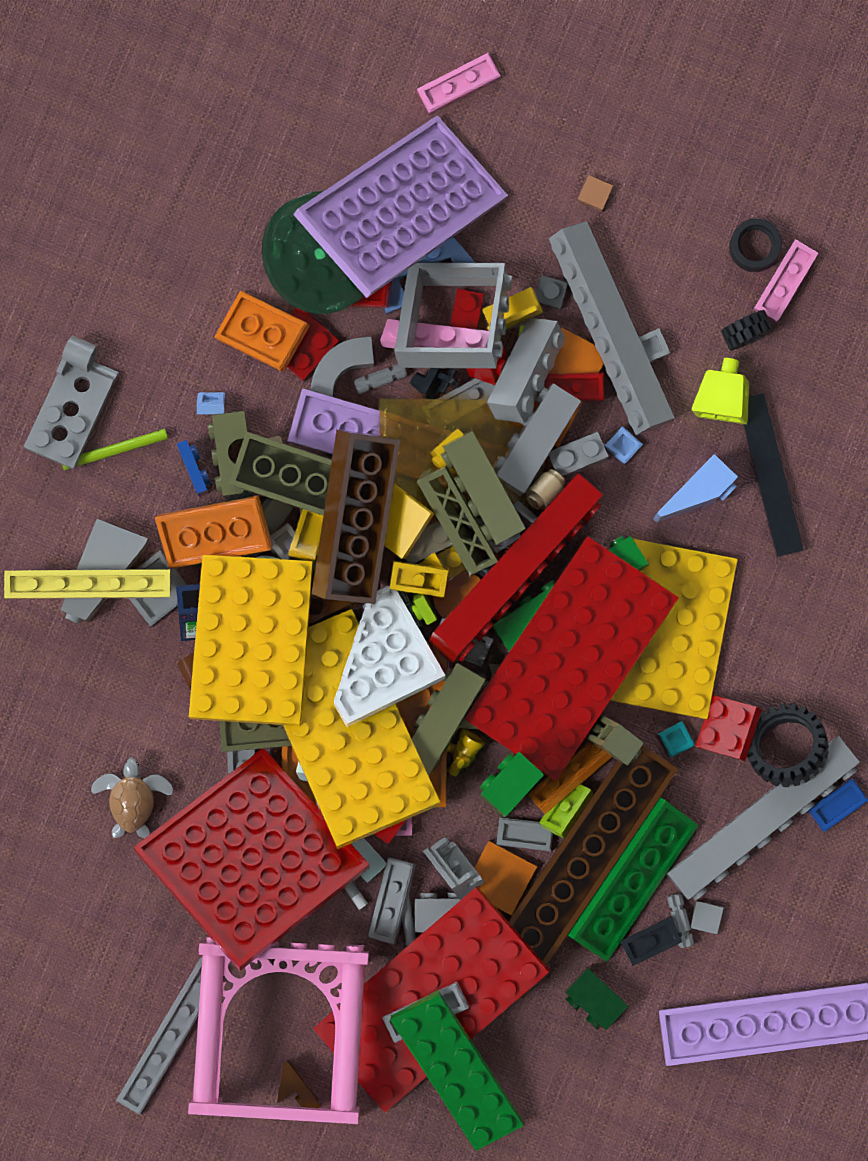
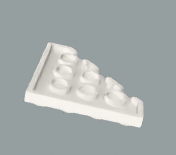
M389 586L377 591L375 604L366 603L363 616L360 620L334 699V705L346 727L445 679L442 668L397 590L389 589Z

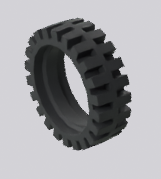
M784 703L779 704L778 709H775L774 706L769 707L768 713L762 711L747 754L754 771L767 783L770 781L775 786L781 784L783 787H789V784L793 783L795 787L800 785L801 780H804L805 783L810 781V775L816 776L819 773L818 768L824 767V759L828 758L829 753L827 749L829 748L827 734L819 718L812 711L809 712L806 707L801 706L798 708L796 704L791 703L790 707H787ZM788 722L799 723L805 726L812 734L813 747L804 761L797 766L784 769L773 767L764 760L760 748L762 740L768 731L777 725Z

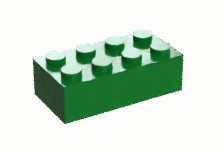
M510 752L497 767L501 772L496 777L491 773L479 787L483 791L479 796L503 818L512 811L544 775L520 752L515 756Z

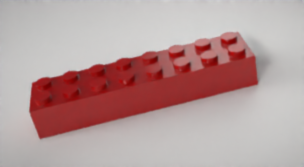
M578 473L439 625L427 643L451 664L457 659L462 662L476 645L473 641L477 639L480 642L490 631V628L494 625L491 621L494 619L498 622L512 605L509 601L512 599L516 602L530 585L527 581L530 579L534 582L548 565L545 561L548 560L551 563L560 554L566 545L563 541L565 540L567 543H570L583 527L581 522L583 521L587 524L596 514L597 510L601 507L598 501L603 494Z

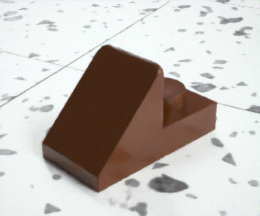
M289 1060L286 1061L282 1068L277 1104L296 1091L298 1095L295 1097V1100L300 1107H321L320 1101Z

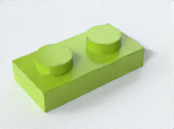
M413 593L414 601L411 602V607L418 620L424 619L427 625L436 621V611L427 595Z
M581 784L543 816L539 822L541 827L564 839L594 795L591 789Z

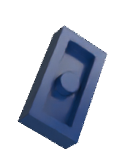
M187 440L177 443L198 496L208 494L207 486L211 485L206 470H199L196 461L201 458L195 444L190 446Z

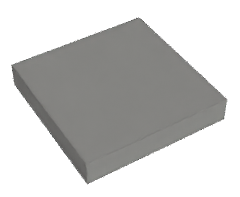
M160 550L135 570H169L165 555ZM175 568L170 569L171 598H129L151 627L178 606L176 586L187 585Z

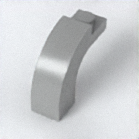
M371 337L354 338L332 348L321 359L314 372L311 391L333 397L334 386L344 373L353 369L374 367Z

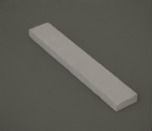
M202 957L199 959L116 1100L139 1115L198 1018Z

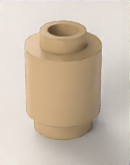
M552 469L548 472H543L526 491L528 503L537 510H545L564 489L563 487L566 484L564 478Z

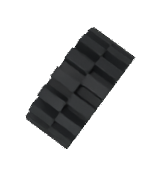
M760 310L729 324L721 330V333L729 350L733 351L763 338V336L774 331V328L766 311Z

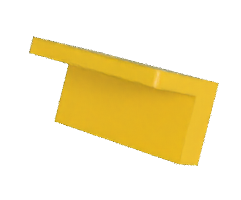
M532 287L509 297V311L504 313L506 329L543 313ZM493 305L482 309L489 325L487 327L488 331H490Z

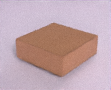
M588 175L577 201L602 212L613 185Z

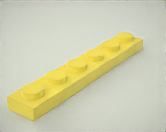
M171 570L4 571V598H171Z

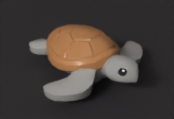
M130 757L123 769L125 778L120 779L114 774H105L99 777L91 787V791L94 794L107 789L112 790L109 798V807L117 822L112 830L114 838L123 836L125 831L128 833L136 831L137 835L142 838L149 836L150 831L145 822L150 817L154 807L152 790L160 791L166 795H171L173 792L172 785L160 775H150L141 780L139 778L140 765L134 757Z

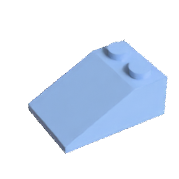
M714 454L659 510L653 520L658 523L712 504L718 498L724 501L737 487L733 482L738 476Z

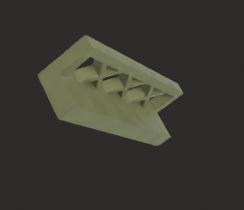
M447 465L435 471L430 468L422 472L417 483L469 575L497 563L500 560L490 541H487L483 534L480 523L470 510L463 493H461ZM444 476L448 483L447 492L444 491L437 477ZM450 500L458 502L462 508L460 516L457 514ZM464 524L473 527L475 531L473 539H471ZM476 547L485 549L490 558L483 560Z

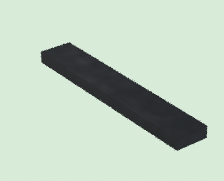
M762 393L750 396L748 401L747 425L743 424L776 558L802 552L804 549L765 395Z

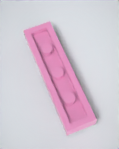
M387 319L380 339L382 347L395 348L400 320ZM417 323L414 347L487 348L489 331Z

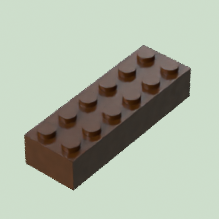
M336 430L312 588L313 595L330 600L375 604L400 439Z

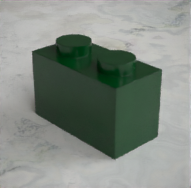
M587 967L564 991L569 995L565 1000L576 1011L580 1007L589 1014L585 1019L597 1030L601 1026L607 1030L628 1007L623 1000Z

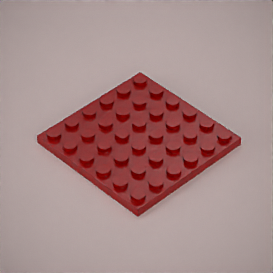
M265 749L259 750L134 846V852L239 971L370 868V864L352 844L337 849L321 810Z

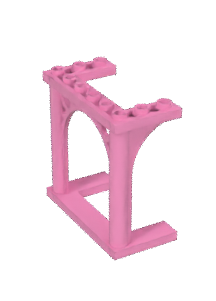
M210 937L206 938V941L199 943V955H202L194 1091L193 1099L189 1102L188 1114L358 1124L360 1106H356L364 971L365 965L369 963L370 951H365L364 945L348 944L346 949L336 951L335 945L318 944V949H307V943H290V948L279 947V942H276L252 961L258 963L257 960L262 963L260 969L254 970L248 964L245 967L246 975L243 978H236L230 973L228 968L231 960ZM268 959H275L274 965ZM292 960H297V961H299V962L293 967V962H292ZM286 961L287 968H280L279 963ZM317 962H322L314 973L305 971L307 963H309V966H314ZM327 966H335L338 970L337 977L330 983H322L319 979L321 971ZM272 972L292 973L311 981L326 996L335 1018L331 1109L222 1102L223 1098L219 1097L224 1017L232 997L251 979ZM223 976L233 983L232 989L224 990L227 982H223ZM342 983L341 989H337L339 997L333 996L330 990Z

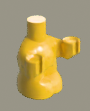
M462 728L458 735L459 740L457 744L450 743L447 748V752H450L453 756V762L447 771L453 776H457L462 768L468 767L475 760L477 752L485 745V741L470 730Z

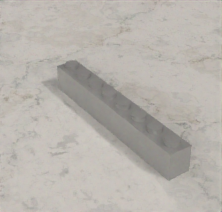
M585 221L561 229L549 238L552 250L571 288L574 300L583 315L585 325L588 327L595 342V347L603 360L606 372L615 387L618 399L627 414L629 424L632 426L635 435L664 425L674 419V415L588 222Z
M839 736L829 742V748H827L829 752L828 758L824 759L825 765L823 768H818L819 773L816 776L810 775V781L805 783L804 780H801L800 785L795 787L793 783H790L789 787H783L781 784L774 786L666 873L685 899L689 900L693 897L694 900L700 898L708 891L705 887L713 880L718 883L729 874L726 870L734 863L737 866L742 864L750 857L748 852L755 846L759 849L772 839L769 836L777 828L780 832L793 823L791 819L793 815L798 811L801 814L807 812L815 805L812 802L813 799L820 794L822 797H825L836 788L833 783L841 777L845 781L857 771L855 766L859 763V760Z

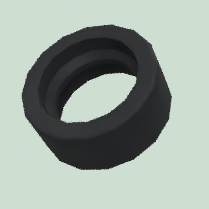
M749 219L742 222L734 230L729 242V252L733 261L741 269L749 272H761L768 269L777 260L782 249V238L778 229L771 222L764 219ZM750 230L764 232L771 241L770 253L762 260L752 261L747 259L740 250L741 237Z

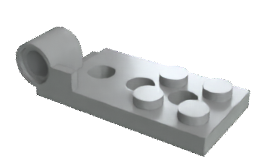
M73 335L69 338L63 351L62 360L56 371L57 376L24 445L25 450L72 470H75L119 374V372L94 362L98 351L97 345ZM81 379H86L90 382V388L86 392H78L75 389L76 383ZM74 403L78 405L79 411L75 416L69 417L64 414V408L68 404ZM57 428H65L68 431L67 437L62 441H57L53 438V432Z

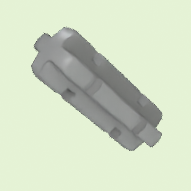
M395 364L392 365L391 369L387 367L369 374L367 378L363 376L354 381L358 393L362 394L369 391V388L375 389L393 382L395 378L399 380L406 377L407 371L405 368H399V365Z
M681 894L671 895L667 900L669 908H672V920L683 941L678 945L680 948L690 947L694 944L692 934H689L691 929L686 909H683L682 906L684 905L683 897Z

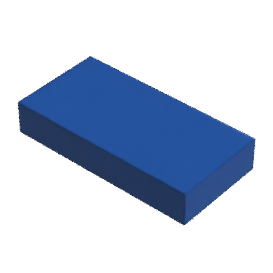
M851 778L817 802L808 812L822 832H825L865 804L868 799L854 779Z

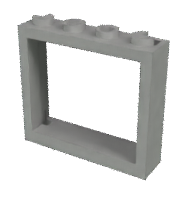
M416 263L408 268L394 351L399 368H496L497 359L502 357L503 352L500 338L506 332L504 313L509 311L507 291L512 289V276H508L505 263ZM423 286H496L487 348L414 347Z

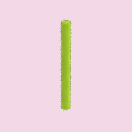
M158 430L83 453L76 467L168 439L166 430ZM63 466L64 471L70 469L68 467Z

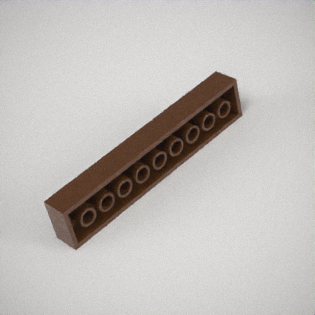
M644 745L640 748L639 756L628 765L616 760L566 837L557 847L508 920L545 965L548 964L678 771V768ZM529 990L521 996L522 999L525 998Z

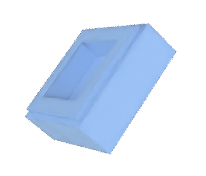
M198 393L197 414H224L225 393Z
M622 426L604 447L625 465L643 444Z

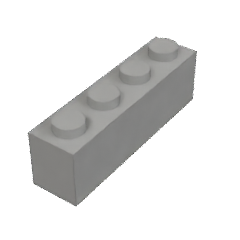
M528 318L487 401L495 419L525 423L528 414L533 410L539 391L544 387V381L549 371L554 366L559 350L564 346L565 336L557 321Z
M554 383L548 388L543 387L535 400L538 402L535 410L528 414L525 423H521L524 427L520 434L514 433L507 444L510 450L506 457L500 456L493 467L501 484L519 496L527 490L581 402Z

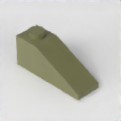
M602 715L599 716L584 738L625 765L633 762L639 756L640 748L644 744L619 723Z

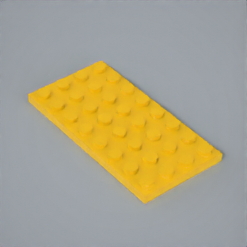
M352 609L308 627L301 725H283L337 849L440 805V800L396 704L349 727H346L334 705V699L359 626Z

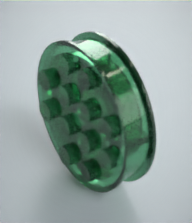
M323 191L304 194L281 206L269 220L262 240L263 265L274 289L294 307L314 314L338 312L365 297L293 215L298 208Z

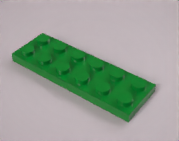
M660 797L567 935L607 962L699 825Z
M439 990L391 1015L390 1021L475 1151L524 1126L523 1119Z

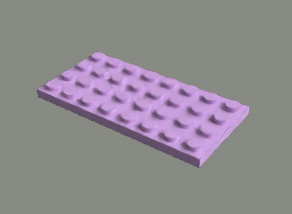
M437 115L305 203L293 215L364 296L368 298L499 205L508 195Z

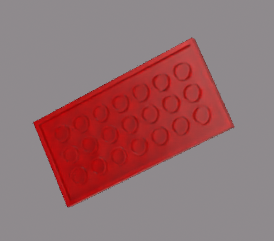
M587 536L465 717V720L515 754L520 752L536 768L556 781L679 597Z
M478 886L364 983L358 1082L384 1112L389 1110L427 1076L403 1039L394 1043L382 1019L383 1016L454 982H458L469 1004V1008L455 1014L470 1039H472L550 972V969ZM332 1011L313 1030L334 1053L335 1018Z

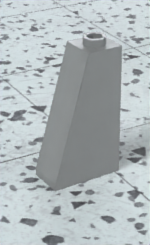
M97 519L77 570H130L146 550L150 540ZM107 598L65 599L60 610L66 613L65 619L78 624L82 620L89 622Z

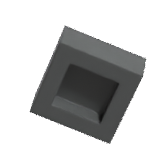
M541 276L536 294L539 304L560 310L568 283Z

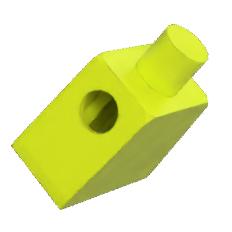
M724 358L721 371H706L692 406V411L697 417L747 425L749 381L744 375L737 374L738 360Z

